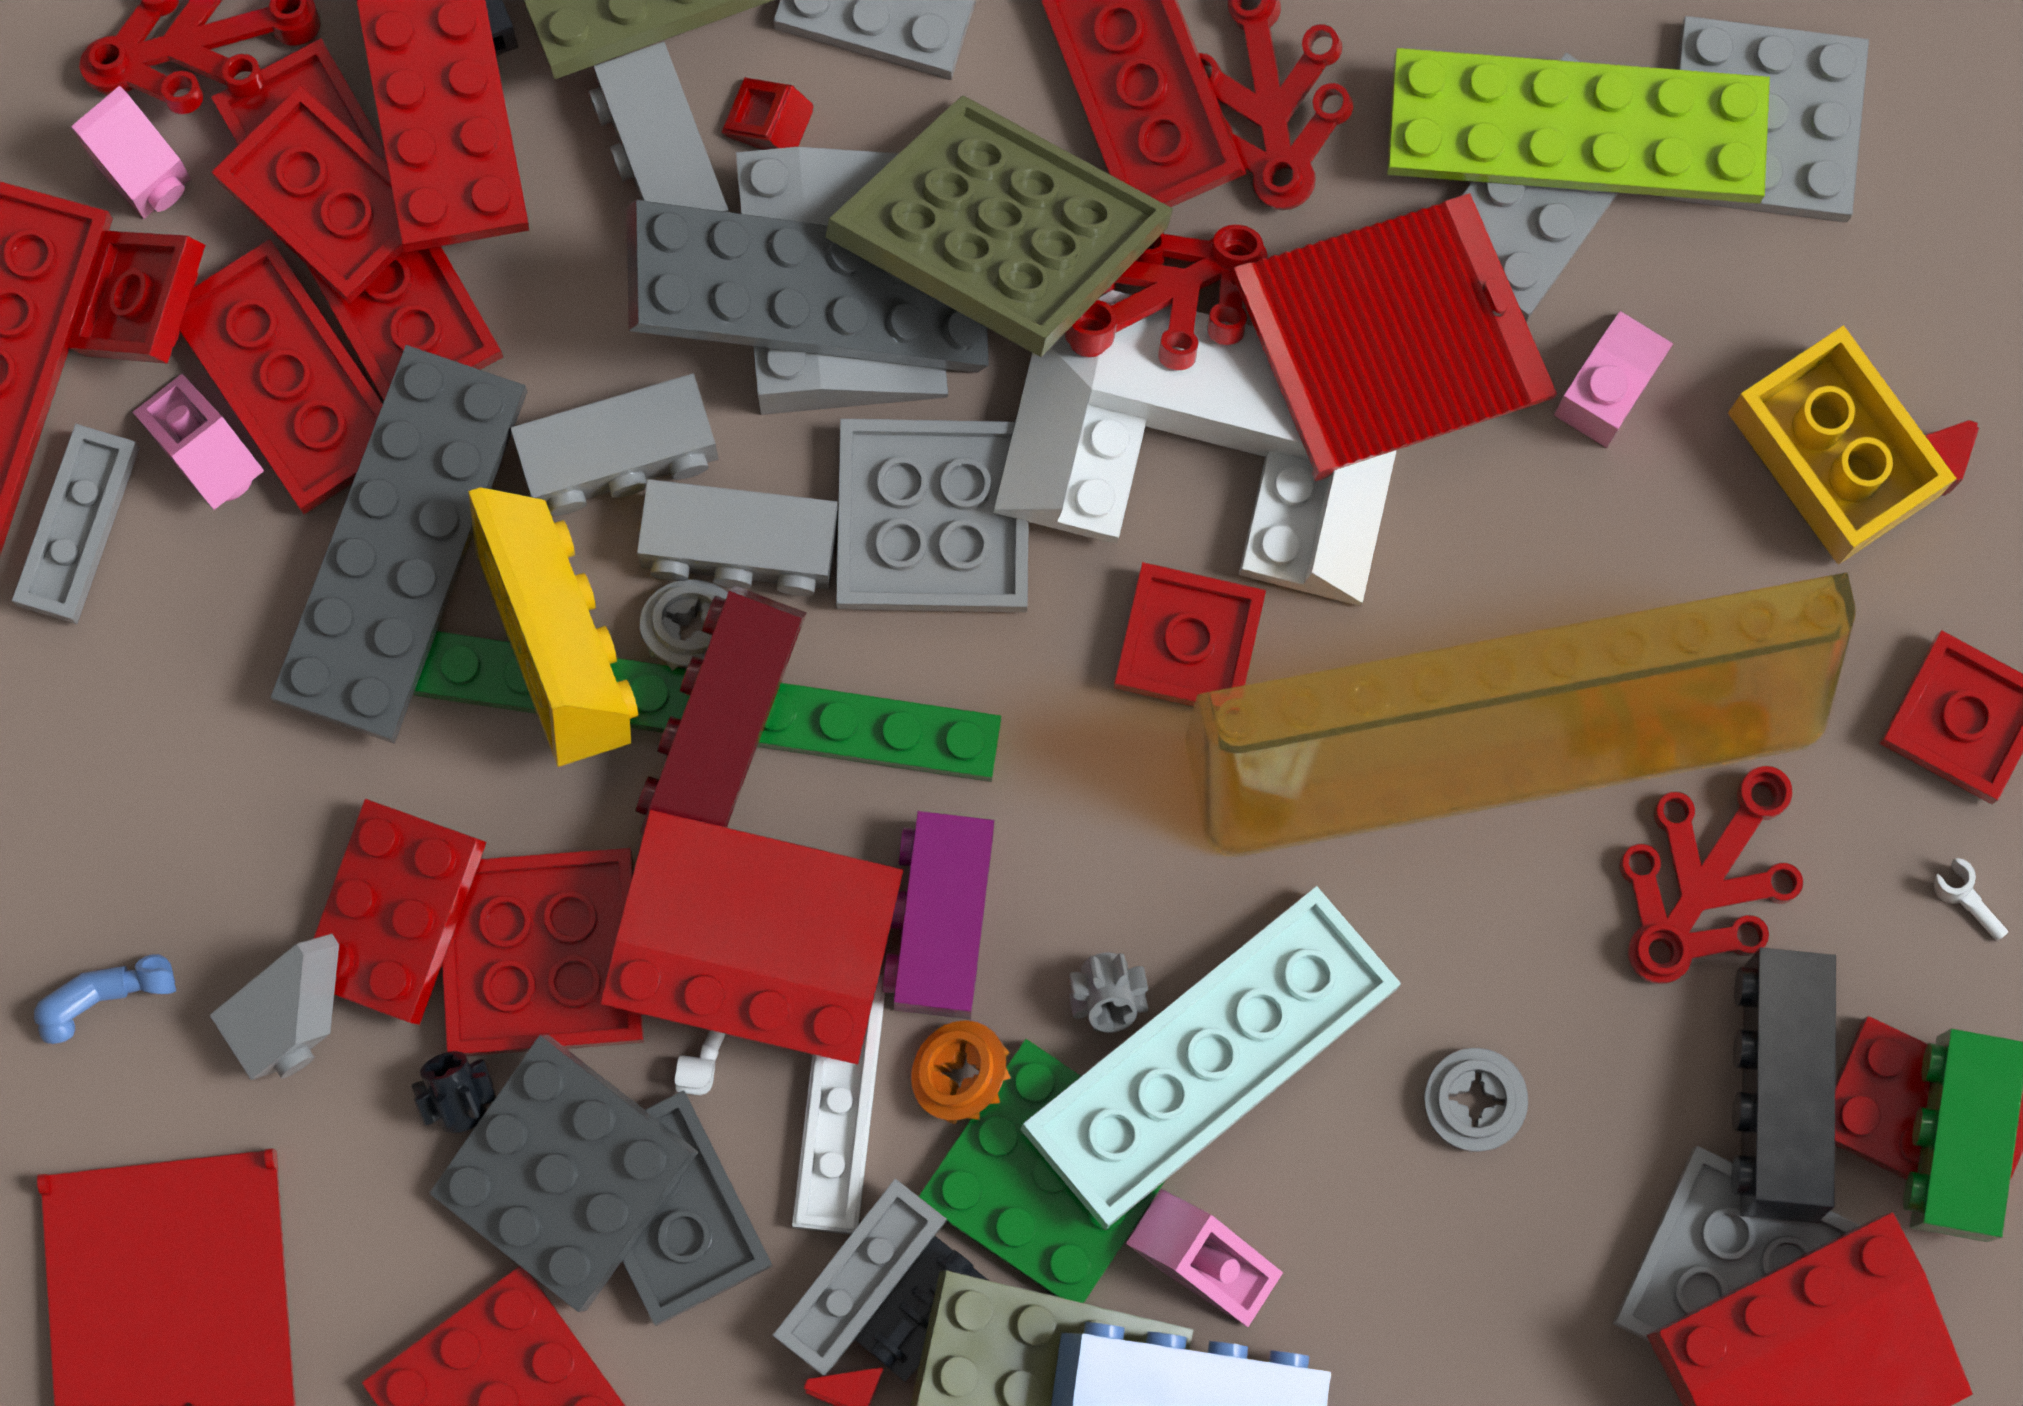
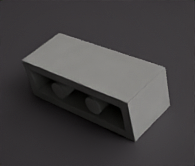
M663 41L593 66L598 88L588 92L600 125L604 126L612 123L619 140L618 144L609 148L621 181L633 179L642 201L729 212L665 42Z
M694 373L511 427L531 497L545 500L552 516L576 512L587 505L586 499L608 492L614 498L636 494L646 489L647 479L652 480L671 474L673 479L679 480L699 475L709 468V462L719 460L715 440Z
M647 479L637 555L641 568H650L651 576L663 580L686 581L688 580L689 573L714 576L713 582L715 584L729 588L734 586L743 589L750 588L752 581L777 583V590L785 594L811 596L814 595L815 588L830 589L838 527L837 501Z

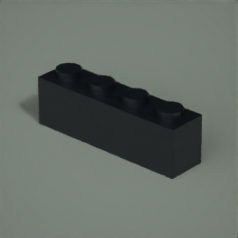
M1759 947L1746 965L1739 967L1734 984L1736 1006H1743V1029L1737 1030L1733 1046L1735 1068H1742V1092H1737L1734 1098L1732 1126L1734 1131L1742 1132L1741 1155L1735 1156L1732 1165L1731 1189L1733 1194L1741 1195L1740 1216L1818 1223L1834 1208L1836 955Z

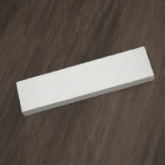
M879 975L858 1065L812 1055L792 1223L793 1228L851 1235L859 1225L886 994L883 992L884 975Z

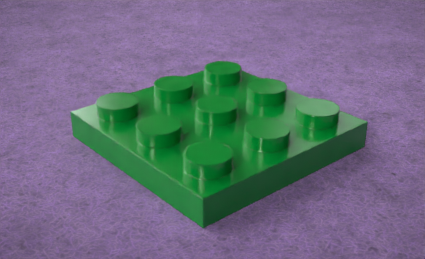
M1025 1039L1006 1067L1011 1079L1004 1080L998 1092L1000 1103L989 1104L980 1111L979 1120L971 1119L919 1197L947 1219L946 1222L1055 1297L1084 1303L1165 1181L1106 1230L1103 1229L1020 1130L1027 1120L1082 1077L1031 1041Z

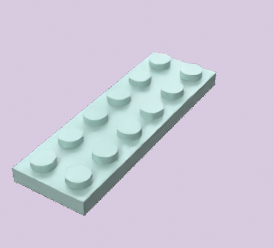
M1316 886L1022 1125L1020 1130L1103 1229L1106 1230L1394 993L1401 983Z

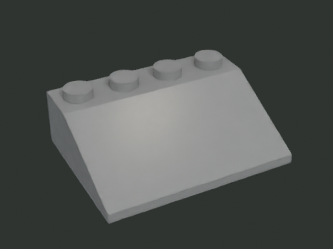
M811 147L736 152L741 214L828 225L829 218L899 153ZM754 346L761 415L948 398L946 369Z

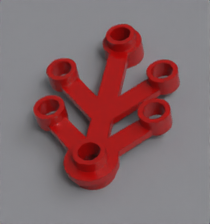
M140 0V4L116 36L100 38L84 50L80 58L79 67L85 82L91 88L108 96L118 86H121L126 93L134 88L166 102L168 108L176 114H189L198 109L203 101V92L197 78L188 71H176L166 76L150 66L172 61L226 85L229 92L234 96L249 97L256 94L264 82L257 60L248 54H237L228 58L211 49L268 33H273L274 37L285 45H301L316 36L320 29L321 20L313 0H271L268 7L205 24L222 0H189L164 36L145 41L159 18L173 12L178 6L179 0ZM241 72H251L245 79H234ZM181 89H191L184 96H174V94Z
M1228 0V10L1231 17L1245 31L1256 93L1222 73L1220 66L1212 56L1205 53H1199L1203 66L1212 67L1209 81L1217 100L1262 128L1266 152L1233 134L1230 124L1225 119L1244 169L1253 174V186L1256 194L1264 204L1273 209H1294L1302 205L1312 194L1316 175L1311 162L1336 125L1344 123L1351 116L1353 101L1343 86L1336 83H1327L1315 92L1312 104L1316 113L1292 145L1287 123L1325 67L1332 65L1339 59L1342 53V42L1336 31L1328 25L1318 24L1309 28L1302 38L1304 53L1283 84L1280 85L1270 29L1280 16V0H1261L1259 6L1253 10L1242 9L1243 0ZM1321 37L1332 39V46L1326 53L1315 54L1312 52V46L1317 39ZM1332 95L1343 97L1342 107L1337 112L1326 113L1323 111L1324 101ZM1282 168L1293 170V178L1287 185L1275 186L1273 184V177L1278 170Z
M1236 224L1222 227L1211 240L1162 233L1149 246V248L1153 249H1146L1104 293L1112 291L1117 283L1147 288L1112 306L1104 301L1097 300L1064 333L1066 341L1075 353L1084 357H1096L1113 344L1115 333L1172 304L1169 329L1161 336L1158 357L1160 362L1169 369H1188L1196 361L1199 344L1198 338L1194 334L1200 289L1220 280L1219 304L1213 306L1209 314L1207 326L1209 337L1223 345L1236 344L1243 339L1247 314L1242 308L1243 299L1238 287L1232 284L1229 276L1234 267L1250 262L1256 263L1262 258L1267 259L1268 254L1263 245V240L1254 229ZM1165 257L1195 262L1186 268L1162 265ZM1221 322H1228V323H1231V324H1233V325H1226V324H1223V323H1221ZM1173 347H1179L1184 350H1176Z
M1761 766L1750 771L1742 779L1737 789V800L1740 807L1702 865L1692 826L1695 816L1693 801L1684 793L1670 792L1657 802L1653 812L1654 820L1658 827L1667 833L1681 896L1668 917L1665 913L1656 880V875L1661 867V859L1658 852L1647 844H1636L1631 846L1622 855L1619 863L1621 875L1632 884L1641 927L1632 935L1629 941L1628 958L1633 970L1642 979L1654 984L1671 983L1687 972L1692 959L1732 951L1741 956H1752L1759 947L1764 948L1769 940L1768 927L1762 919L1753 915L1742 916L1727 928L1689 932L1703 911L1768 899L1776 904H1785L1793 900L1803 888L1802 874L1794 865L1789 863L1775 864L1764 873L1724 880L1761 821L1777 817L1789 806L1793 791L1791 782L1784 772L1772 766ZM1757 785L1767 787L1773 796L1771 805L1760 806L1756 804L1752 799V788ZM1668 802L1679 803L1685 811L1684 821L1680 823L1670 822L1664 815V805ZM1631 855H1645L1651 863L1650 873L1647 875L1634 873L1629 865ZM1774 873H1785L1791 878L1793 887L1790 893L1781 894L1774 890L1771 883ZM1741 925H1750L1756 929L1759 936L1756 946L1748 947L1739 941L1737 931ZM1652 942H1663L1669 947L1671 956L1667 963L1659 964L1651 959L1649 946Z

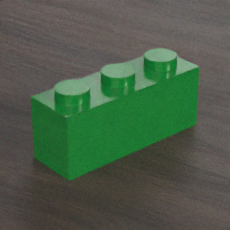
M1951 1028L1936 1037V1044L1928 1043L1924 1053L1921 1077L1922 1081L1930 1082L1927 1108L1919 1107L1914 1120L1912 1142L1914 1146L1921 1147L1918 1171H1911L1906 1180L1903 1208L1906 1211H1912L1909 1227L1911 1229L1990 1242L2003 1237L2023 1091V1041Z

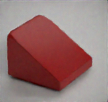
M744 77L722 133L726 137L761 150L799 147L814 106L793 85Z
M884 1368L807 1379L804 1389L808 1396L833 1406H870L884 1373Z

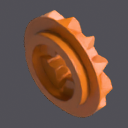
M961 1020L948 1023L927 1037L915 1056L911 1071V1083L915 1098L926 1112L955 1125L957 1120L966 1118L979 1120L980 1111L989 1104L1000 1103L998 1092L1004 1080L1011 1079L1006 1069V1057L1010 1053L996 1035L997 1033L981 1023ZM965 1059H967V1063L976 1070H979V1074L974 1075L973 1078H964L959 1088L957 1082L942 1072L962 1069Z

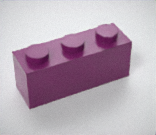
M918 811L916 828L903 827L899 865L911 867L908 892H898L891 922V929L903 930L900 955L887 954L883 992L895 994L894 1011L971 1020L995 820Z

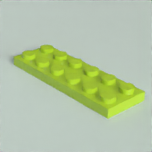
M1397 48L1393 67L1387 175L1760 204L1765 196L1770 77Z

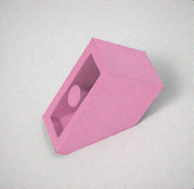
M118 86L71 126L95 167L143 219L154 210L161 212L171 207L182 196L185 190L184 185L191 180L180 158L121 86Z
M1620 311L1566 391L1554 416L1607 448L1673 343Z
M183 374L179 375L132 412L213 510L224 502L232 501L244 494L250 487L252 480L264 471L225 419Z
M1163 1189L1159 1191L1126 1242L1129 1247L1164 1274L1246 1327L1250 1326L1283 1274L1281 1270L1211 1214Z

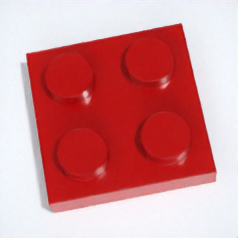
M106 231L68 348L86 357L168 364L172 349L179 337V327L191 290L198 278V268L206 245L188 235Z
M1142 562L1114 689L1238 716L1266 590Z
M1941 630L1929 647L1879 744L1993 805L1999 800L2023 753V673Z

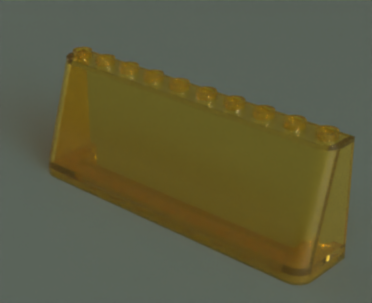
M1848 572L1197 694L1185 736V744L1205 838L1210 846L1220 854L1230 857H1241L1808 748L1823 735L1827 728L1855 621L1856 607Z

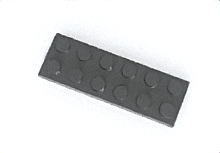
M635 200L626 208L629 331L975 373L989 366L987 327L825 238L828 225Z
M408 345L405 346L270 698L274 703L395 744L473 538L468 491L480 487L491 489L512 434L511 427H514L528 392L524 384Z

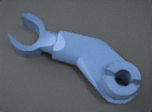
M152 954L140 959L135 964V970H128L126 966L81 973L38 1002L34 1009V1021L39 1025L38 1032L41 1039L48 1044L67 1041L75 1032L73 1018L99 1001L122 999L127 997L128 993L139 990L154 994L176 992L171 963L160 954Z

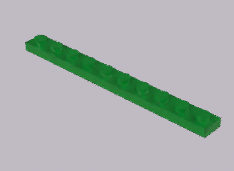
M437 631L413 696L537 714L510 642ZM617 658L616 663L610 664L617 682L623 680L629 682L637 704L638 716L630 719V728L663 733L670 716L682 719L690 697L679 692L687 668L676 667L672 671L667 665ZM781 683L757 747L992 782L1002 716Z

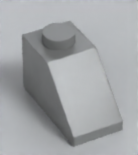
M333 934L295 944L210 1014V1017L251 1080L275 1072L279 1074L281 1079L295 1074L313 1061L315 1057L310 1050L330 1034L339 943Z

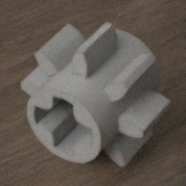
M1106 952L1091 956L1083 963L1081 973L1071 972L1069 975L1072 990L1069 997L1074 1019L1088 1016L1093 1026V1031L1118 1032L1124 1030L1135 1021L1137 1012L1144 1013L1148 1011L1145 992L1149 989L1145 969L1143 966L1129 969L1125 956L1122 953Z

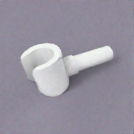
M1953 859L1951 866L1955 873L1962 877L1965 886L1962 888H1952L1937 874L1934 880L1936 895L1946 903H1961L1967 911L1972 913L1996 942L1999 941L2009 931L1981 901L1982 898L1973 889L1976 879L1974 868L1964 859Z
M710 1030L702 1045L700 1058L679 1055L675 1074L677 1092L684 1090L686 1094L703 1095L711 1090L715 1073V1060L719 1054L718 1050L725 1037V1033Z

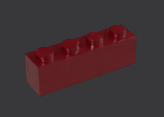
M734 586L729 590L726 599L715 595L702 628V632L712 635L704 659L695 656L691 658L679 692L690 696L682 719L670 716L657 752L667 755V760L659 779L648 776L636 806L635 812L645 815L640 833L644 834L650 809L728 827L807 612L738 586Z

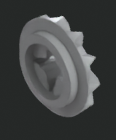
M693 579L672 582L654 592L646 601L640 616V635L648 647L651 658L659 657L665 660L672 671L678 665L688 666L693 656L704 659L712 635L702 631H695L691 638L683 641L681 640L680 625H688L692 618H696L698 611H701V627L703 628L715 595L726 599L728 592L716 584Z
M1483 1048L1459 1050L1444 1058L1432 1071L1423 1095L1428 1123L1433 1126L1445 1143L1470 1153L1496 1149L1508 1142L1521 1128L1528 1110V1091L1519 1070L1503 1055ZM1475 1073H1479V1084H1482V1094L1492 1097L1493 1101H1502L1503 1105L1484 1108L1476 1120L1475 1127H1471L1472 1118L1469 1117L1468 1107L1458 1104V1101L1449 1100V1096L1456 1097L1458 1094L1467 1093L1471 1088V1083L1475 1081Z

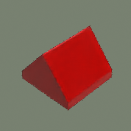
M1967 420L1925 435L1956 477V480L1942 494L1943 496L1951 493L1963 480L1979 431L1977 422Z

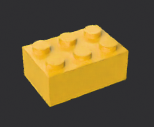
M1844 325L1742 392L1728 412L1734 423L1838 565L1939 498L1956 480L1954 474Z

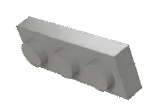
M75 423L12 598V602L16 606L74 624L78 623L140 449L135 441Z
M894 1179L775 1331L773 1337L821 1375L826 1376L947 1219L897 1179Z

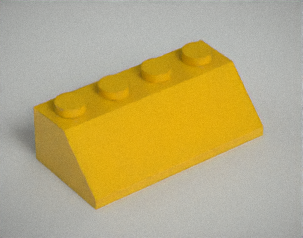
M482 487L468 491L476 556L557 767L631 744L630 719L638 716L637 704L629 682L627 680L617 682L610 664L617 662V656L607 627L595 628L589 613L590 610L596 609L589 580L584 572L574 575L568 558L575 556V550L565 521L554 522L547 503L543 499Z

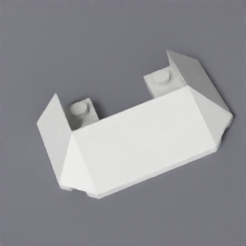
M1112 290L1099 297L1098 300L1112 306L1131 295ZM1172 305L1115 333L1113 344L1096 357H1084L1075 353L1066 341L1064 334L1042 357L1032 353L993 513L1027 520L1031 523L1116 544L1123 523L1145 426L1265 457L1238 575L1361 606L1396 451L1335 470L1329 477L1320 481H1314L1311 474L1313 467L1254 326L1246 324L1245 334L1240 342L1232 345H1223L1213 341L1207 333L1209 315L1196 312L1194 334L1199 341L1197 356L1194 365L1185 370L1169 369L1160 362L1158 357L1161 336L1169 329ZM1221 322V323L1226 324V325H1233V324L1228 323V322ZM1173 347L1176 350H1184L1179 347Z

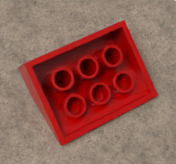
M650 809L618 929L601 1004L858 1065L904 869Z
M1893 1212L1876 1217L1646 1335L1683 1406H1952L1973 1395L1925 1271Z

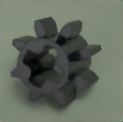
M459 1051L442 1053L428 1060L420 1070L423 1081L415 1082L411 1086L416 1097L414 1101L424 1125L427 1126L439 1120L442 1129L448 1133L464 1132L476 1127L487 1111L485 1104L493 1102L496 1098L492 1087L494 1084L484 1060L479 1059L469 1064L466 1055Z

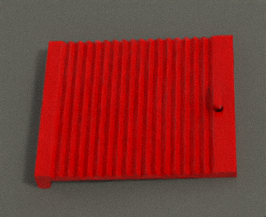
M1470 193L1446 200L1439 205H1432L1427 209L1422 208L1417 212H1410L1405 216L1399 215L1382 223L1377 222L1370 227L1365 226L1360 230H1353L1348 234L1342 233L1325 241L1320 240L1313 245L1308 244L1303 248H1295L1290 252L1285 251L1268 259L1262 258L1256 263L1250 262L1234 267L1229 276L1232 284L1238 287L1313 467L1311 474L1314 481H1320L1329 477L1335 470L1554 399L1557 395ZM1495 310L1496 313L1501 314L1502 316L1494 315L1493 311Z
M274 1148L249 1153L53 1175H37L38 1192L42 1195L55 1406H296L292 1372L293 1363L291 1359L292 1350L278 1179L277 1151Z

